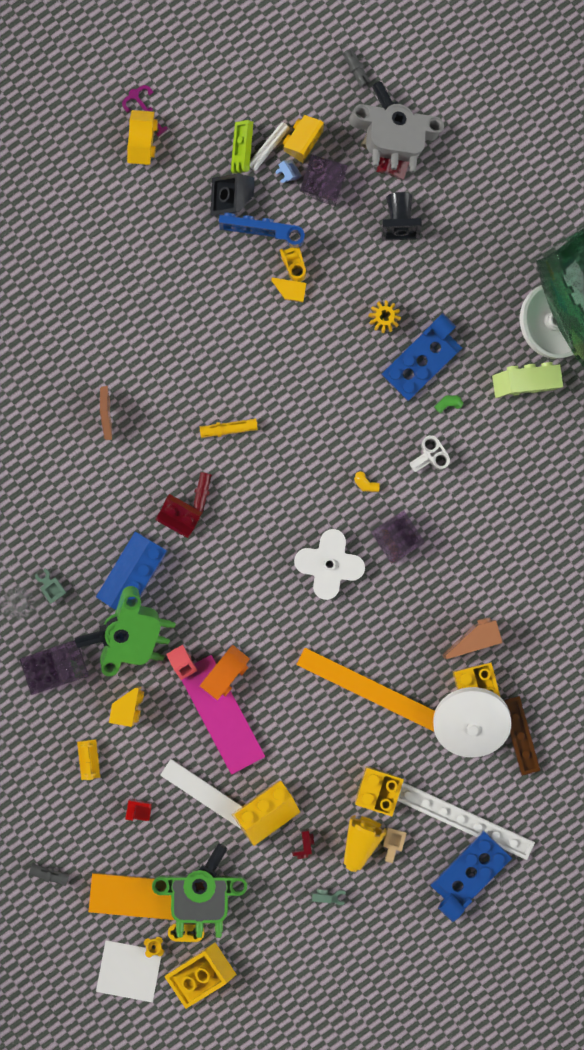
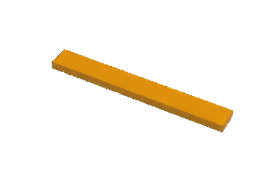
M304 648L296 665L434 732L433 717L435 710Z

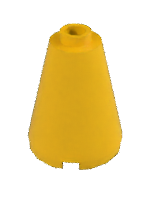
M353 815L349 820L343 863L352 872L363 868L387 832L386 828L384 830L380 828L381 824L379 822L361 816L360 819H355L356 815Z

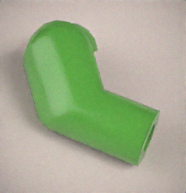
M446 395L434 408L441 414L448 406L460 409L463 406V401L457 395Z

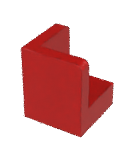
M130 798L128 800L125 820L149 821L153 802Z

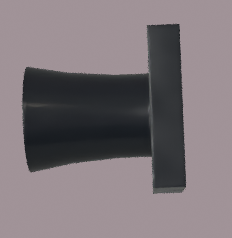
M395 192L386 197L390 219H383L382 241L420 239L421 218H411L412 194Z

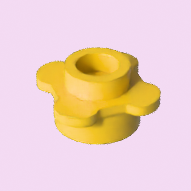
M161 937L144 940V945L146 946L145 955L148 958H151L153 955L162 956L164 954Z

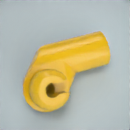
M362 471L355 474L354 481L362 491L379 492L380 483L369 482Z

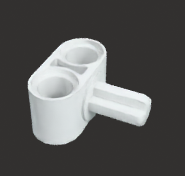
M429 435L421 443L424 454L409 463L414 472H417L429 463L435 469L442 470L449 465L450 458L440 441L435 436ZM427 440L435 442L433 450L426 448L425 442ZM443 456L446 460L445 465H437L436 457Z

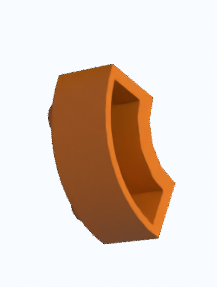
M232 644L200 684V687L217 701L221 695L226 697L232 689L229 685L238 674L242 676L249 668L246 664L250 658Z

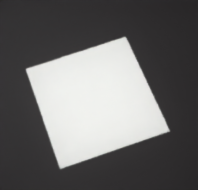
M106 940L96 992L153 1003L161 956L153 955L151 958H148L145 955L146 948Z

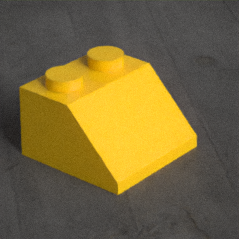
M306 115L302 119H297L293 126L294 132L292 135L288 134L283 141L284 152L302 163L324 130L323 121Z

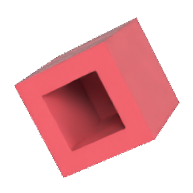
M183 645L166 654L180 680L197 671L191 656Z

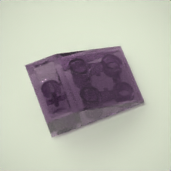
M75 640L19 659L31 695L89 676L81 650L77 648Z

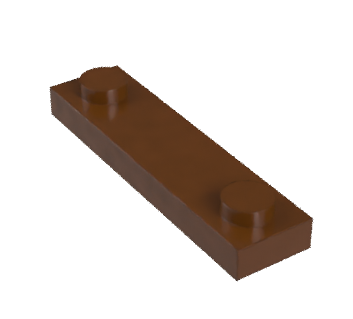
M520 696L503 700L510 711V737L521 775L540 771Z

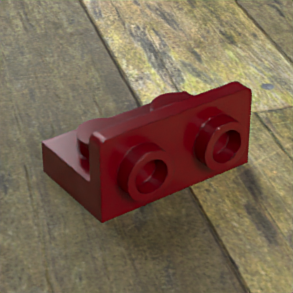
M169 494L155 520L180 535L189 538L203 512Z

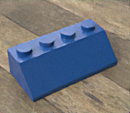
M135 531L96 598L116 610L124 588L128 586L136 587L141 597L168 551Z

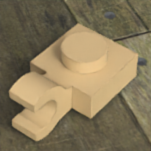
M387 828L383 847L388 848L385 856L386 862L393 863L396 850L402 852L406 832Z

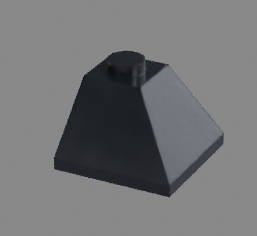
M236 173L212 178L210 216L240 212L254 197L255 177Z

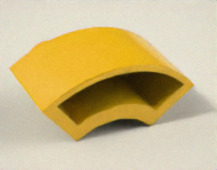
M131 111L127 163L150 165L151 157L155 158L156 146H153L154 131H157L158 119H154V112Z

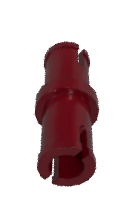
M200 472L198 486L194 491L196 495L193 507L201 512H204L206 498L210 493L208 489L212 477L211 474Z

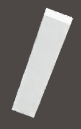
M170 759L160 776L240 828L231 814L240 809L242 805Z

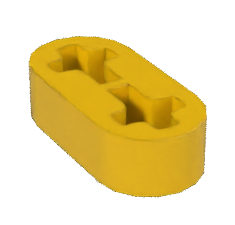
M176 923L170 925L168 929V937L175 942H199L202 940V938L194 937V934L187 933V931H193L196 928V923H184L185 933H183L182 938L175 937V934L171 933V931H174Z

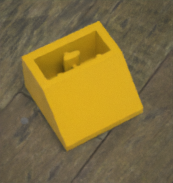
M492 662L452 671L457 690L478 687L492 691L500 697Z
M141 686L135 687L112 703L109 723L132 727L135 723L139 722L141 711L138 710V705L143 702L144 691H141Z
M366 766L354 802L355 805L393 816L404 779Z

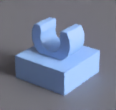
M284 160L278 164L280 168L275 172L276 174L283 172L285 177L281 180V183L297 180L302 176L293 160Z

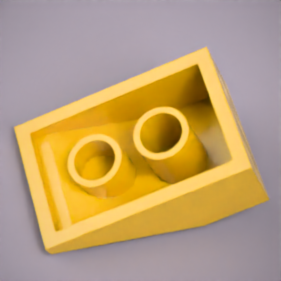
M214 942L164 977L185 1009L226 985L237 974L216 942Z

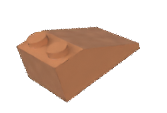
M488 617L477 620L478 624L473 625L443 654V658L450 659L503 643L496 620H491Z

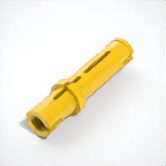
M256 418L229 423L216 422L213 425L199 426L201 438L211 436L222 437V435L258 430Z

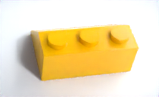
M277 781L231 815L251 844L255 846L299 814L300 810L282 781Z

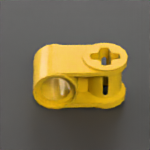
M300 248L279 249L290 279L297 282L303 281L306 277V268ZM299 268L303 273L300 276H295L292 271Z

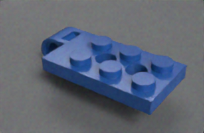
M224 213V215L219 216L220 230L275 237V239L286 240L287 245L291 248H298L304 243V231L296 225L274 223L273 219L263 218L262 221L255 220V217L252 216L239 218L232 213ZM292 233H298L300 239L292 241L289 236Z

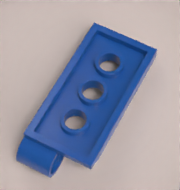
M442 313L381 375L409 401L462 349L449 335L457 326ZM438 343L441 347L440 352L433 353L430 350V345ZM419 356L426 357L427 364L425 366L417 364L416 359ZM406 369H410L414 373L413 378L410 380L403 377V371Z
M484 830L430 885L444 898L438 909L452 922L462 915L465 908L472 902V899L512 859ZM483 853H487L490 856V860L486 863H482L479 860V856ZM474 867L477 872L474 876H468L465 873L466 869ZM461 881L463 883L462 889L455 890L452 887L453 882Z

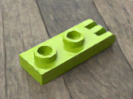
M253 121L235 122L231 172L233 174L248 172L250 169Z

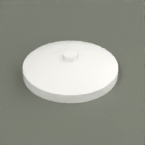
M548 282L536 287L527 295L520 311V327L528 345L541 356L550 359L572 356L584 347V296L575 287L563 282Z
M478 687L462 688L448 694L438 704L433 717L434 732L440 744L453 754L463 757L485 756L496 751L507 740L511 730L510 711L503 699L492 691Z

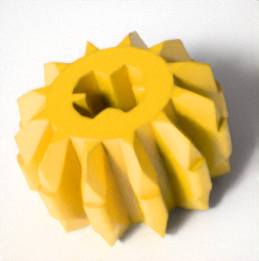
M385 300L384 306L379 301L377 302L378 308L375 306L371 307L374 313H369L368 317L375 319L369 323L370 325L377 324L374 328L375 331L382 327L381 333H385V328L387 327L388 331L392 332V326L398 327V323L395 321L401 320L400 316H396L400 309L393 310L395 303L388 307L387 300ZM382 313L389 315L387 321L380 319Z

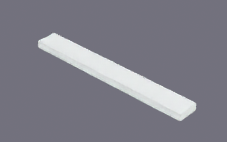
M404 782L402 784L398 802L475 837H478L484 830L504 850L528 860L535 844L534 841Z

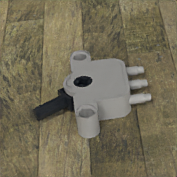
M378 81L372 85V88L382 107L359 104L352 111L349 123L354 128L367 130L366 147L369 153L372 154L374 167L379 166L380 157L391 159L392 170L397 169L398 160L409 161L410 172L415 173L417 158L424 149L425 140H435L444 129V122L435 116L417 113L413 115L408 107L398 104L397 101L392 102L382 82Z

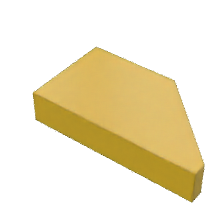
M272 277L271 282L278 289L284 300L304 302L306 283Z

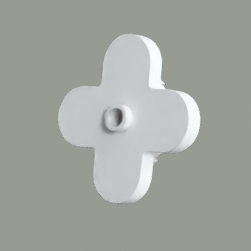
M329 529L322 534L318 549H301L294 559L295 567L299 572L314 576V592L319 598L324 600L332 599L337 595L341 580H357L362 577L365 571V564L359 556L345 553V536L336 529ZM327 561L333 562L332 568L326 566Z

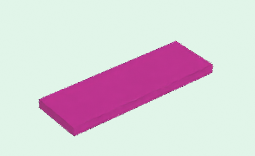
M212 654L194 663L197 671L182 679V682L232 775L264 758L265 754L231 690L226 697L221 695L217 701L200 687V684L216 666Z

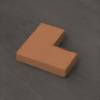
M101 386L100 416L104 439L112 440L108 386Z

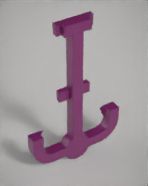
M142 85L137 89L129 91V95L122 102L126 113L131 110L126 106V103L131 99L136 100L144 111H153L151 107L147 109L139 98V93L143 90H147L149 95L154 93L149 86ZM158 123L157 129L159 131L156 135L159 137L168 130V127L164 126L162 128Z

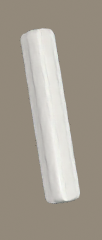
M282 122L250 160V168L256 171L286 135L289 131L287 124Z

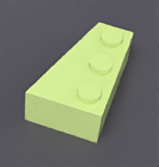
M553 362L542 363L540 367H536L535 364L524 365V368L518 369V366L506 367V371L492 376L495 398L512 394L515 396L521 393L551 391L563 387L560 364L553 365Z

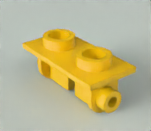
M96 739L78 741L81 780L101 778Z

